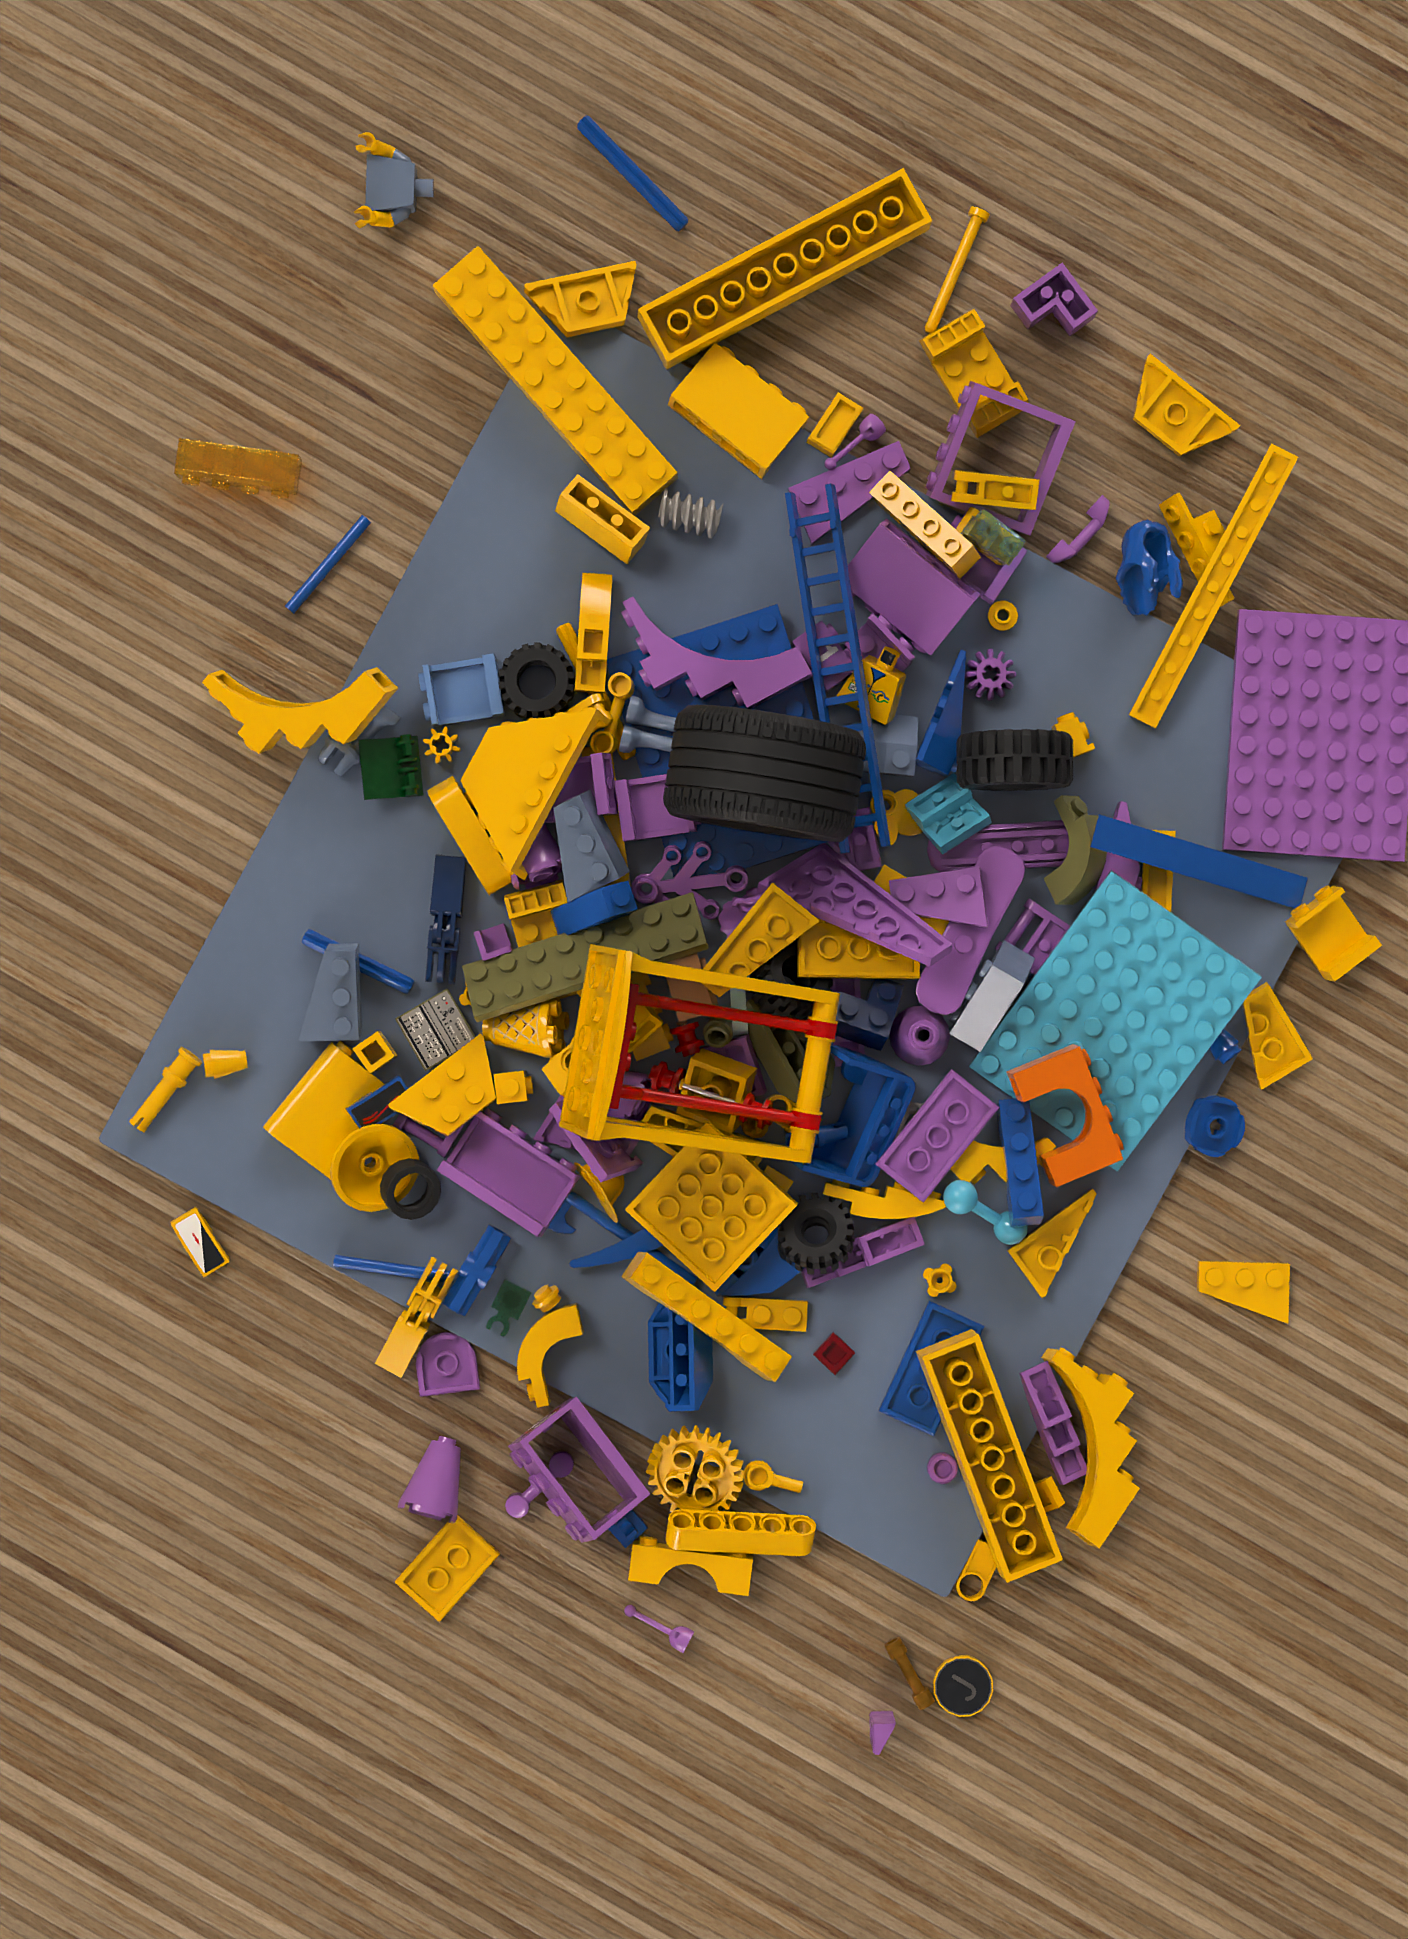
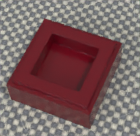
M832 1332L814 1351L813 1355L836 1375L852 1358L855 1351Z

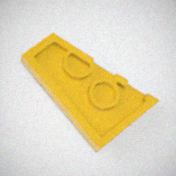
M1198 1261L1197 1291L1289 1324V1263Z

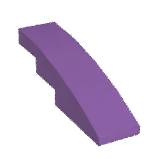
M910 1217L856 1236L855 1242H853L854 1248L852 1253L848 1252V1260L845 1263L838 1262V1269L833 1271L831 1266L826 1268V1274H820V1269H814V1275L807 1274V1268H804L801 1274L806 1287L810 1288L833 1278L841 1277L866 1266L887 1260L925 1245L915 1217Z
M1044 1361L1019 1373L1036 1427L1059 1484L1065 1485L1086 1475L1087 1465L1078 1447L1081 1444L1069 1419L1072 1415L1048 1361Z

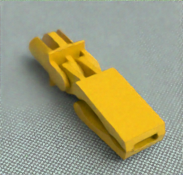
M431 1257L407 1301L406 1305L410 1307L407 1311L404 1309L375 1362L376 1365L400 1378L404 1375L430 1326V1323L427 1322L429 1317L434 1318L458 1273V1270L453 1268L445 1280L442 1289L439 1288L437 1285L448 1266L442 1262L431 1283L427 1282L426 1280L437 1261L435 1257ZM418 1311L421 1312L419 1317L416 1316Z

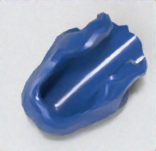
M1148 519L1132 525L1122 539L1123 559L1115 579L1121 589L1120 595L1124 598L1123 604L1127 605L1128 611L1132 615L1144 614L1147 616L1150 611L1155 609L1158 593L1163 592L1168 582L1171 595L1180 598L1183 587L1181 561L1172 550L1170 536L1165 525Z

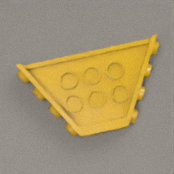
M587 707L583 708L581 712L575 713L558 712L552 717H530L527 721L523 722L507 721L502 722L500 726L489 727L460 780L466 790L463 794L469 804L476 808L478 822L491 835L488 841L498 853H501L503 859L500 862L508 874H515L525 881L528 874L522 862L594 728L608 726L610 719L597 708Z

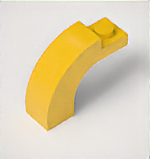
M577 1303L556 1308L542 1316L531 1327L521 1344L517 1360L518 1381L531 1379V1383L526 1384L530 1402L536 1401L537 1408L550 1404L543 1371V1360L546 1352L556 1342L580 1336L584 1333Z

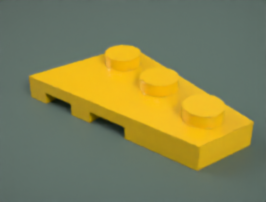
M1265 982L1252 990L1242 1003L1258 1086L1262 1090L1313 1058L1270 985Z

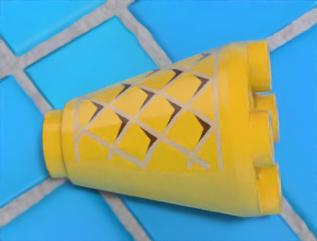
M553 998L484 1020L482 1034L485 1041H491L494 1045L551 1058L566 1047L564 1030L569 1029L568 1012H562L560 999Z

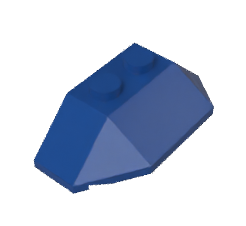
M659 1303L648 1320L649 1383L659 1398L666 1404L665 1407L669 1412L698 1411L713 1382V1339Z

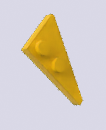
M1093 1188L1036 1228L1021 1242L1007 1250L1041 1298L1046 1296L1048 1288L1059 1271L1066 1253L1069 1252L1086 1214L1089 1213L1097 1195Z

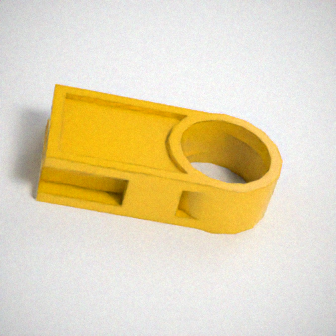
M980 1538L977 1539L955 1583L958 1594L967 1601H977L984 1595L996 1569L988 1543ZM970 1574L977 1575L982 1584L980 1591L972 1596L964 1595L959 1587L962 1578Z

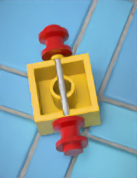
M703 1048L700 1049L699 1053L690 1058L687 1073L683 1068H679L676 1072L668 1070L667 1062L661 1061L658 1066L654 1065L649 1074L651 1081L648 1080V1082L652 1083V1090H659L661 1087L669 1089L671 1093L679 1094L681 1090V1094L776 1109L773 1108L772 1100L767 1099L762 1104L756 1102L755 1095L751 1093L758 1068ZM677 1106L676 1110L677 1114L704 1124L708 1120L716 1128L731 1134L748 1119L757 1121V1128L762 1130L766 1125L771 1126L773 1122Z

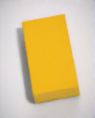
M838 392L806 443L832 458L862 413L863 407Z

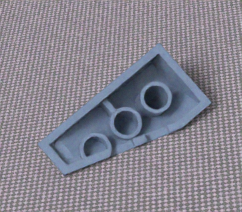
M895 715L894 719L887 725L871 718L880 774L904 777L914 776L919 717ZM856 721V722H852V723L843 724V725H840V726L852 725V724H857V723H862V722H861V721ZM859 731L861 737L864 740L863 731ZM864 761L863 772L869 773L868 761Z

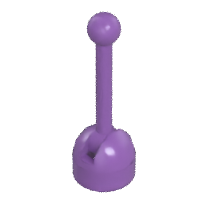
M869 414L863 419L859 427L860 435L836 456L826 459L825 467L828 470H833L836 467V463L863 439L874 441L886 432L884 424L876 415Z
M627 1605L624 1609L626 1616H634L668 1634L671 1646L684 1653L694 1631L684 1626H677L671 1630L636 1611L633 1605Z

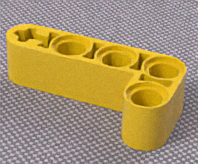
M452 775L427 790L432 803L488 895L510 884L511 875L507 873L500 862L503 858L489 843L488 833L479 824L474 810L465 798L464 792L455 777Z

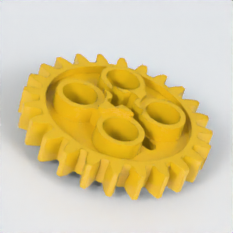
M684 1425L680 1430V1434L671 1429L668 1437L662 1435L659 1444H654L652 1453H650L647 1460L649 1465L646 1473L651 1475L648 1485H656L652 1494H662L663 1497L660 1504L663 1505L670 1502L672 1504L670 1512L676 1510L677 1507L680 1509L722 1511L723 1507L729 1510L732 1501H737L739 1492H741L744 1484L742 1481L745 1475V1471L740 1470L743 1460L736 1459L739 1450L729 1451L728 1449L731 1440L722 1443L719 1441L721 1438L720 1432L712 1437L710 1436L709 1427L705 1429L704 1433H700L697 1425L694 1426L692 1432H689ZM702 1450L704 1455L697 1473L693 1492L688 1494L687 1490L698 1457V1451ZM680 1452L686 1453L690 1457H683ZM708 1462H715V1463H717L719 1466H718V1467L712 1466V1465H710ZM672 1478H678L683 1483H677ZM701 1487L708 1488L711 1492H706Z

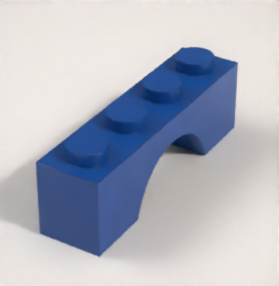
M1016 1098L998 1100L997 1106L999 1109L996 1111L999 1138L1002 1142L1006 1166L1010 1227L1041 1224L1044 1212L1030 1102H1021Z

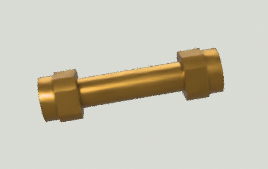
M896 1637L887 1642L884 1646L891 1660L895 1659L913 1691L912 1698L919 1710L932 1705L935 1700L928 1687L923 1686L906 1655L907 1648L901 1638Z

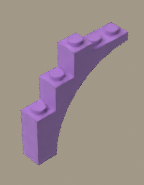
M634 597L622 602L626 610L621 613L629 628L635 625L640 635L635 638L643 655L648 652L650 654L649 657L640 661L643 669L639 673L647 687L652 685L656 691L688 674L690 678L685 680L693 697L699 694L700 698L705 700L735 684L736 688L731 691L739 706L745 704L748 709H752L813 676L798 646L775 656L755 660H725L705 656L681 646L662 633L648 619Z

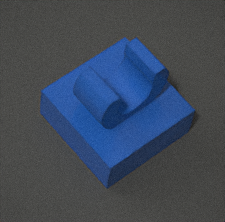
M632 1509L608 1529L627 1548L648 1529V1526Z

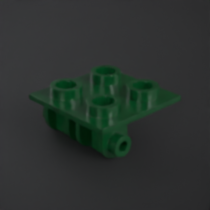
M405 734L400 735V737L358 740L364 800L424 796L418 736Z

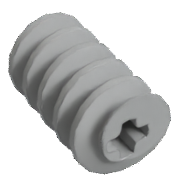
M665 488L658 518L660 517L661 526L664 528L672 520L673 530L676 531L684 523L685 533H689L693 526H695L697 536H701L704 530L707 529L708 538L712 539L718 530L723 504L719 510H716L715 500H711L708 506L704 507L703 497H700L695 504H692L691 494H688L684 501H681L679 491H676L674 496L669 498L668 489Z

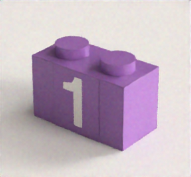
M821 620L815 624L818 639L838 635L830 623L825 626ZM804 632L794 639L791 645L793 648L798 646L812 672L807 634ZM839 644L819 647L822 668L852 663L851 651L848 648L843 650ZM853 671L823 676L826 693L849 678Z

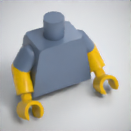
M370 132L358 135V137L366 140V147L364 145H356V150L361 153L370 150L371 154H367L365 206H361L354 211L355 214H361L364 220L357 221L355 225L358 228H363L367 224L391 228L407 219L410 213L416 212L417 197H434V179H417V168L411 159L393 146L376 140Z

